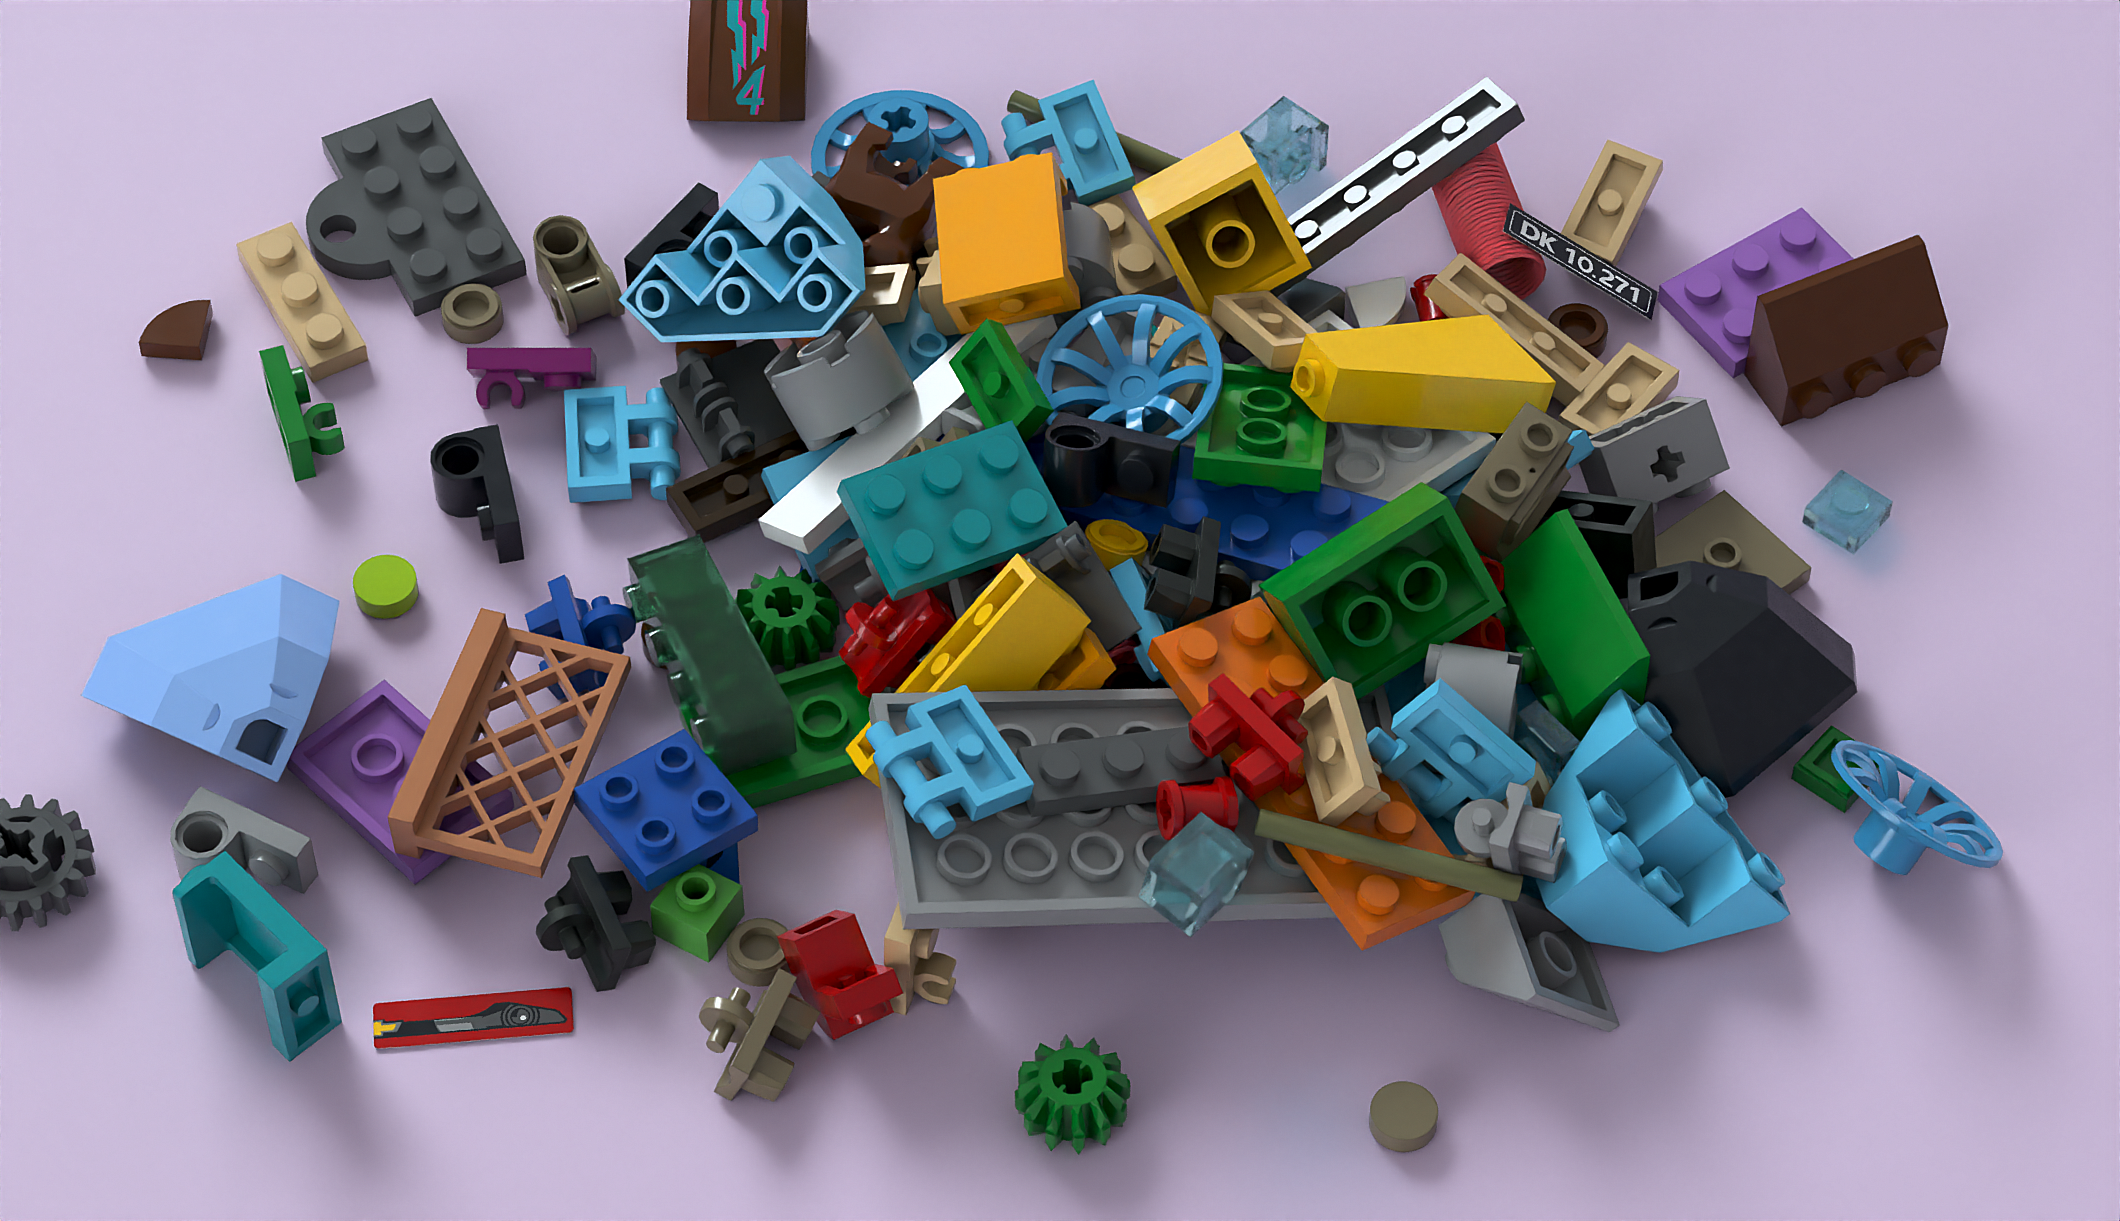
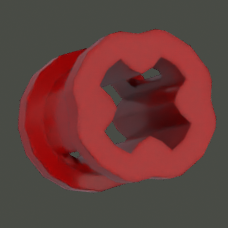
M1229 776L1215 777L1212 784L1179 786L1175 780H1162L1159 783L1156 793V816L1159 830L1165 840H1176L1180 838L1182 832L1215 830L1219 836L1234 835L1235 828L1238 825L1239 808L1234 783Z

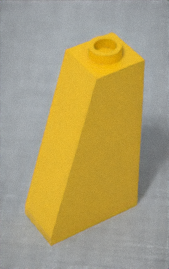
M1487 314L1305 334L1299 358L1293 370L1290 387L1324 422L1504 433L1526 401L1546 413L1556 381Z

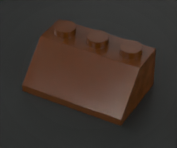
M1915 235L1757 296L1744 375L1781 427L1802 418H1815L1823 414L1830 407L1853 398L1869 397L1886 385L1909 376H1922L1931 371L1935 366L1940 365L1949 325L1926 245L1919 235Z

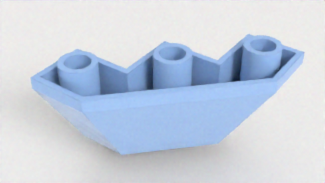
M283 574L264 579L109 636L81 696L262 777L279 782L306 723L327 666L340 601Z

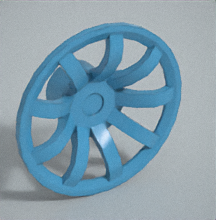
M891 90L872 93L846 104L824 122L815 136L811 150L812 174L814 175L817 171H820L832 179L839 171L841 165L835 167L826 166L825 154L828 144L847 151L858 135L842 133L838 128L847 119L861 111L867 123L870 122L893 133L894 139L888 149L880 151L882 156L891 163L895 161L906 162L908 158L916 160L919 178L927 171L932 163L931 161L934 162L940 157L964 167V169L983 168L989 165L986 137L979 124L964 109L934 94L913 90ZM927 106L944 112L955 121L942 129L929 128ZM967 132L973 144L975 155L957 156L945 151L940 144H950Z
M1135 294L1117 296L1097 302L1078 312L1063 324L1049 341L1040 359L1036 380L1054 409L1053 413L1045 420L1048 426L1052 424V421L1061 409L1076 404H1090L1100 408L1091 414L1088 419L1105 423L1113 422L1117 426L1150 434L1161 428L1170 418L1180 428L1166 437L1179 440L1182 444L1205 424L1214 410L1223 386L1224 366L1219 344L1210 327L1198 314L1181 303L1161 296ZM1138 311L1134 326L1132 355L1124 356L1105 317L1123 312ZM1159 313L1173 318L1183 324V327L1169 336L1157 351L1155 357H1150L1151 331L1156 314ZM1088 326L1092 328L1110 364L1106 368L1084 354L1066 348L1073 338ZM1198 339L1205 351L1208 366H1184L1169 372L1172 362L1179 352L1190 342ZM1056 365L1076 370L1096 384V387H1069L1053 394L1052 381ZM1189 383L1207 384L1203 398L1193 414L1177 401L1170 398V395L1178 387Z
M1842 740L1835 745L1831 751V759L1836 770L1853 791L1872 808L1869 815L1854 834L1853 840L1858 848L1874 862L1896 874L1908 875L1928 847L1947 857L1980 868H1991L1999 863L2003 855V849L1995 833L1977 813L1942 784L1915 766L1875 746L1853 740ZM1846 760L1856 763L1861 768H1848ZM1873 760L1878 764L1879 770H1880V774H1879V772H1878V770H1877V768H1876V766H1875ZM1897 771L1913 779V783L1902 802H1899L1900 782ZM1862 784L1869 786L1870 792ZM1928 790L1946 802L1931 808L1921 815L1916 813ZM1956 818H1964L1969 823H1949L1942 825L1945 822ZM1977 842H1979L1985 849V853L1982 851L1980 845ZM1947 843L1960 844L1967 853L1952 848Z

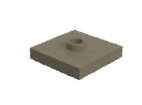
M1725 490L1655 537L1656 568L1690 560L1767 576L1789 595L1810 579L1812 567Z

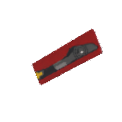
M569 987L376 1003L373 1006L374 1047L376 1049L571 1033L574 1029L572 990Z

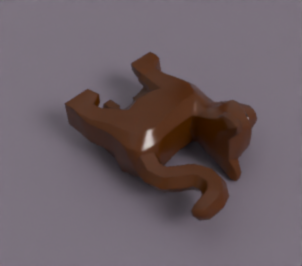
M868 122L848 147L839 171L832 177L825 190L833 197L857 235L867 238L862 242L864 267L909 263L915 277L916 270L912 263L913 256L924 246L926 240L932 238L937 223L933 179L955 174L959 170L964 169V167L940 157L931 163L927 171L915 181L918 175L917 161L912 158H908L906 162L895 161L891 163L882 156L880 151L888 149L894 139L893 133Z

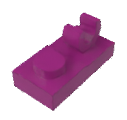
M467 348V370L473 378H482L476 389V398L482 409H490V393L495 386L500 384L511 388L513 408L522 409L526 394L522 383L517 378H533L535 381H544V389L551 391L581 389V381H596V355L592 348Z

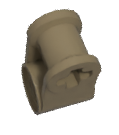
M563 215L549 217L540 222L533 235L536 274L538 282L551 304L554 316L565 335L572 334L577 331V325L609 313L614 318L625 314V306L618 301L622 296L618 282L610 267L603 262L586 231V227L579 220Z

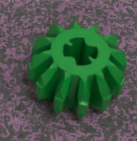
M779 565L774 578L767 579L755 573L751 582V589H738L737 597L734 600L735 610H733V616L730 619L732 635L739 642V651L743 654L744 661L758 659L759 666H761L766 674L776 665H784V669L789 671L795 669L796 664L801 662L806 665L818 662L820 660V653L833 652V647L836 643L837 626L840 625L839 607L832 600L831 590L822 581L812 583V577L806 568L796 576L790 577L787 576Z
M1066 1034L1060 1042V1049L1057 1051L1040 1043L1035 1051V1061H1022V1066L1018 1071L1019 1085L1018 1089L1015 1090V1108L1018 1110V1114L1024 1115V1128L1029 1136L1045 1133V1143L1050 1151L1063 1140L1072 1141V1147L1078 1155L1085 1147V1139L1091 1138L1105 1146L1107 1140L1111 1137V1127H1123V1123L1127 1118L1126 1103L1127 1099L1130 1098V1080L1127 1079V1074L1121 1073V1061L1118 1059L1117 1052L1099 1055L1100 1046L1095 1038H1092L1083 1048L1074 1047V1043Z

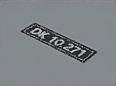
M1510 203L1503 228L1504 233L1649 320H1652L1658 293L1656 290Z

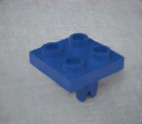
M685 729L573 789L575 806L646 892L651 891L697 864L706 867L708 858L758 831L757 813Z

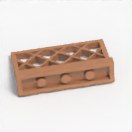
M481 608L387 816L395 853L420 859L424 849L543 878L573 807V789L581 785L585 779L630 673V657L507 626L505 613ZM517 651L543 657L549 667L518 682L510 670ZM587 669L609 674L604 686L582 696H578L568 679ZM505 681L507 686L501 689L503 682ZM558 682L568 702L536 715L526 696ZM516 701L527 720L494 733L487 721L490 712ZM594 709L590 717L588 711ZM578 716L585 728L582 738L556 749L546 729ZM481 732H482V734H483V736H484L485 738H483V739H481V740L478 741V739H479V737H480V735H481ZM535 734L546 754L513 767L503 748ZM494 753L504 772L471 786L464 774L467 764ZM572 761L568 769L565 763ZM555 768L563 781L560 790L533 802L523 782ZM458 785H459V787L461 788L462 791H459V792L455 793V791H456V789H457V787H458ZM513 787L523 807L490 820L480 801ZM469 805L481 824L460 835L439 830L444 816ZM549 814L545 822L542 816ZM531 821L540 834L533 853L508 848L499 836Z

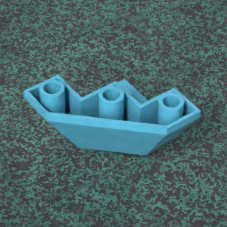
M791 156L760 159L687 250L655 254L618 301L660 342L823 337L834 329L866 290L863 243L833 197Z
M1621 688L1610 696L1544 799L1542 810L1562 815L1563 825L1560 837L1565 838L1567 842L1566 854L1556 882L1553 883L1535 878L1546 909L1587 942L1658 953L1782 921L1790 915V912L1780 890V887L1785 884V879L1778 867L1766 854L1757 852L1727 812L1728 803L1721 791L1707 777L1700 776L1670 736L1672 729L1663 714L1650 702H1646L1641 706Z

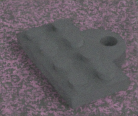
M432 98L321 137L324 154L338 180L325 187L310 204L306 215V229L311 252L325 269L338 276L355 280H373L392 275L415 317L440 308L444 297L458 286L475 283L493 288L527 275L523 255ZM336 231H349L354 234L350 239L343 242H330L325 239L329 234Z

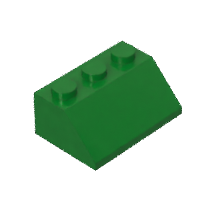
M1420 482L1258 585L1279 623L1325 683L1331 677H1335L1351 683L1356 700L1361 699L1425 658L1429 644L1443 645L1444 642L1448 643L1506 606L1448 497L1423 482Z
M1568 509L1555 512L1501 562L1504 567V589L1500 592V595L1506 606L1491 616L1500 619L1505 629V641L1510 652L1523 654L1521 684L1529 683L1535 694L1538 715L1544 729L1548 734L1556 733L1567 755H1571L1585 737L1610 696L1620 688L1641 706L1643 705L1651 655Z

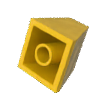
M1238 130L1132 186L1152 230L1197 312L1211 316L1214 295L1270 291L1313 268L1260 166Z

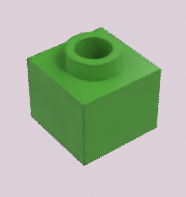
M700 864L670 879L650 905L654 935L709 963L745 915L742 885Z

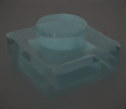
M1840 470L1805 507L1802 523L1854 555L1890 517L1893 501L1845 471Z
M1537 700L1516 714L1513 741L1534 760L1539 762L1552 787L1580 745V741Z

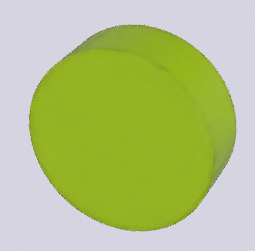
M378 555L364 561L357 568L353 576V588L357 605L364 613L372 617L387 619L400 616L410 610L418 598L419 590L416 572L407 560L399 556Z

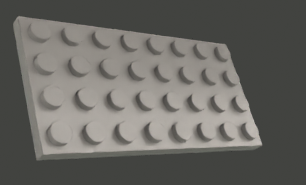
M1381 685L1357 700L1366 734L1375 727H1380L1392 739L1397 740L1396 734L1391 731L1393 720L1385 685ZM1172 688L971 692L1015 756L1019 747L1188 726L1189 721L1193 718ZM945 692L872 693L868 709L871 726L879 721H887L897 736L909 732L910 730L905 724L908 707ZM1218 754L1225 775L1230 777V768L1220 754ZM928 757L915 762L928 781L941 776ZM878 768L903 930L1338 918L1283 842L1254 835L1260 810L1254 801H1251L1235 783L1239 815L1238 825L1233 836H1219L1215 830L1182 832L1179 839L1165 840L1158 827L1156 801L1032 818L1025 801L975 822L971 821L959 802L946 808L955 820L956 827L949 835L935 839L924 823H916L904 807L903 801L906 796L894 778H886ZM1398 779V783L1410 798L1408 786Z

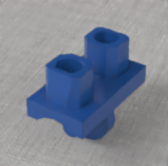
M565 574L547 582L552 597L551 601L524 614L529 632L601 650L604 649L605 651L617 654L624 652L623 643L629 640L636 630L633 613L628 607L611 604L607 596L596 597L592 600L590 606L586 600L574 597L570 581ZM545 660L540 661V671L549 668ZM587 669L568 679L576 693L585 689L591 692L604 686L609 674ZM558 682L547 687L558 700L566 697Z

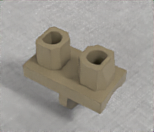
M779 968L768 990H764L752 1013L746 1008L751 998L750 994L738 987L732 989L728 999L710 997L704 1002L699 1012V1019L701 1024L711 1032L706 1041V1046L713 1052L723 1053L729 1042L737 1043L713 1092L732 1101L739 1089L742 1088L774 1102L783 1090L795 1063L764 1047L768 1036L771 1035L800 1050L820 1014V1011L790 993L797 977Z

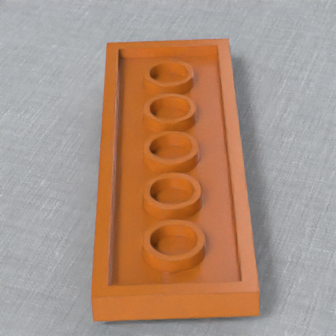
M1260 596L1152 638L1147 653L1192 717L1209 703L1208 684L1222 673L1249 698L1257 689L1263 687L1273 697L1284 691L1293 690L1304 700L1324 684L1323 680ZM1233 742L1219 754L1230 768V764L1245 752ZM1371 755L1372 761L1378 764L1377 760ZM1302 762L1299 765L1298 772L1304 777V784L1295 792L1288 795L1280 786H1277L1275 789L1254 800L1259 810L1265 809L1331 826L1319 822ZM1383 773L1377 776L1381 791L1389 794L1391 801L1371 816H1365L1356 811L1337 827H1334L1454 858L1398 781L1392 782ZM1284 843L1362 951L1464 907L1472 901L1475 894L1474 891Z

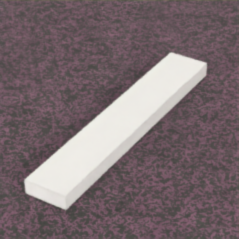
M1053 315L1004 325L1020 354L1044 338L1048 339L1058 330ZM974 332L966 334L913 381L915 387L910 393L886 406L890 417L884 423L863 434L856 432L758 520L764 537L809 555L850 518L837 494L841 480L900 460L918 437L937 440L943 434L941 425V413L950 408H956L961 411L973 406L951 368L949 361Z

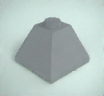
M1521 892L1517 902L1480 894L1438 925L1447 950L1445 954L1446 964L1457 981L1611 1032L1620 1025L1590 942L1584 940L1546 909L1544 901Z

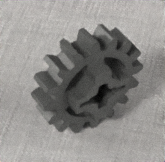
M25 794L18 808H11L5 798L0 799V919L1 917H8L12 931H19L23 924V919L33 917L35 923L40 928L47 926L46 912L52 909L67 916L71 913L67 897L69 895L86 897L88 888L85 877L96 874L92 855L95 851L89 830L82 829L79 815L75 810L62 816L59 802L56 799L52 798L42 809L35 807L32 794Z

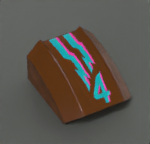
M690 0L687 120L734 122L805 120L809 51L808 1Z

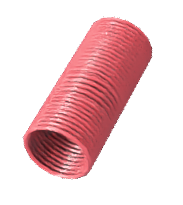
M1496 142L1456 169L1450 176L1435 184L1432 190L1457 255L1460 253L1465 255L1514 295L1523 300L1535 292L1543 282L1547 269L1541 254L1503 232L1510 203L1522 211L1524 210Z

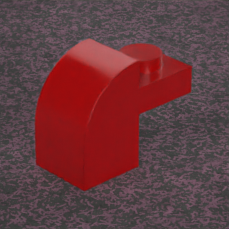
M834 910L777 936L793 976L797 977L795 983L804 1001L820 1011L816 1021L831 1039H838L894 1013L889 1000L903 994L894 968L874 963L855 914Z

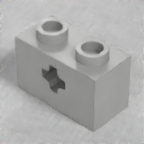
M1676 396L1589 436L1595 449L1591 451V455L1579 462L1589 494L1652 501L1653 514L1659 510L1657 502L1674 494L1675 497L1682 498L1700 493L1711 486L1709 478L1730 469L1707 400Z

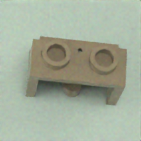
M1527 401L1462 490L1454 509L1473 545L1500 563L1530 536L1571 478L1566 464L1574 449V446L1568 443L1573 430Z

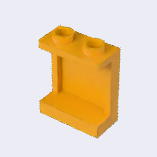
M1052 152L1040 155H1022L1014 161L983 168H965L955 174L933 179L943 304L961 335L975 332L986 318L1002 323L1004 326L1081 308L1079 287L1068 269L1061 197L1068 194L1067 181Z

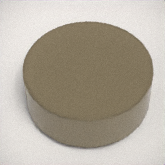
M473 283L458 286L452 289L441 303L444 330L455 341L465 344L482 343L493 338L502 328L504 317L501 299L496 291L486 285Z
M768 918L750 919L735 927L730 933L726 944L728 966L735 978L750 986L763 987L771 984L779 968L789 973L790 968L777 939L778 935L788 931L786 927Z
M1398 1081L1387 1084L1376 1092L1370 1105L1369 1128L1373 1137L1382 1146L1397 1152H1412L1426 1146L1434 1137L1437 1128L1438 1106L1435 1098L1426 1088L1413 1082Z

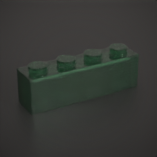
M700 535L627 558L631 585L622 588L625 605L631 610L635 624L643 621L648 630H645V640L650 656L656 667L667 666L670 672L667 675L668 686L679 711L689 709L693 717L690 719V726L695 742L706 755H713L723 775L726 777L796 753L797 747L792 707Z

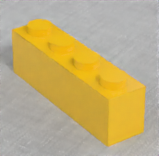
M1017 553L895 693L948 692L963 685H966L971 692L1036 691L1040 679L1057 659L1069 654L1078 645L1083 635V630L1091 620L1068 593ZM869 721L845 750L861 774L881 789L878 767L873 761L875 750L865 737L866 731L871 727Z

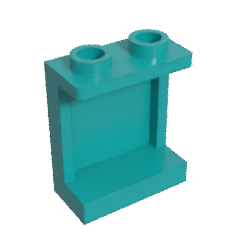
M226 851L206 865H199L193 868L183 877L180 884L173 889L172 894L189 961L198 969H201L224 951L231 950L257 975L272 1044L289 1062L342 1023L327 949Z

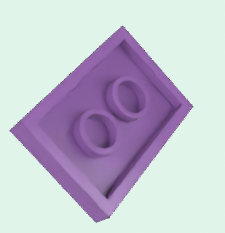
M1801 207L1660 284L1657 301L1732 378H1735L1745 372L1757 296L1854 258Z
M384 679L297 744L287 762V768L413 884H417L452 855L424 849L421 858L417 859L395 853L387 816L430 723V719ZM476 760L468 763L464 771L471 786L494 777ZM458 785V787H457L455 793H457V792H459V791H462L461 788L459 787V785ZM508 789L480 801L490 820L503 816L514 808L513 795ZM469 805L444 816L439 830L460 835L481 824Z

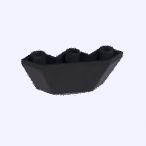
M1691 560L1628 574L1629 618L1651 655L1644 704L1646 702L1652 703L1663 714L1672 729L1670 736L1700 776L1711 780L1725 798L1735 796L1857 693L1855 654L1852 645L1767 576Z

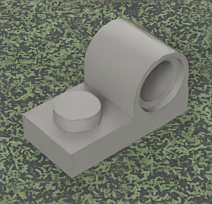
M202 786L196 790L186 803V807L177 817L171 828L170 840L181 880L190 870L199 865H206L224 851L244 870L247 867L250 868L262 881L273 886L284 884L303 894L318 876L310 837Z

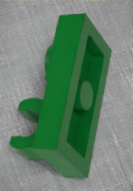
M986 318L949 361L951 368L986 429L1012 420L1025 444L1054 411L1002 323Z
M283 345L261 350L259 354L266 390L294 480L297 482L316 477L312 452L321 455H332L345 448L341 427L327 431L320 430L337 424L333 403L316 404L309 408L302 416L300 405L311 402L302 366L290 368Z

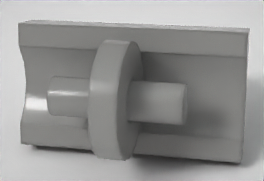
M1509 782L1506 790L1508 810L1503 804L1493 799L1482 798L1471 801L1461 808L1455 818L1454 831L1458 844L1466 853L1478 858L1491 857L1493 867L1497 870L1520 876L1525 874L1549 882H1556L1567 850L1566 839L1560 837L1563 825L1562 815L1533 807L1529 787Z

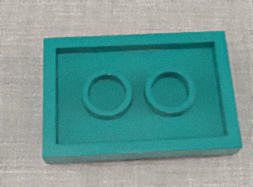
M1012 420L841 480L837 489V494L892 601L1009 560L1017 553L1022 555L1031 552L1068 526Z

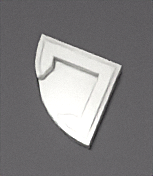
M1404 276L1345 287V304L1354 328L1393 325L1404 311L1406 300V281Z

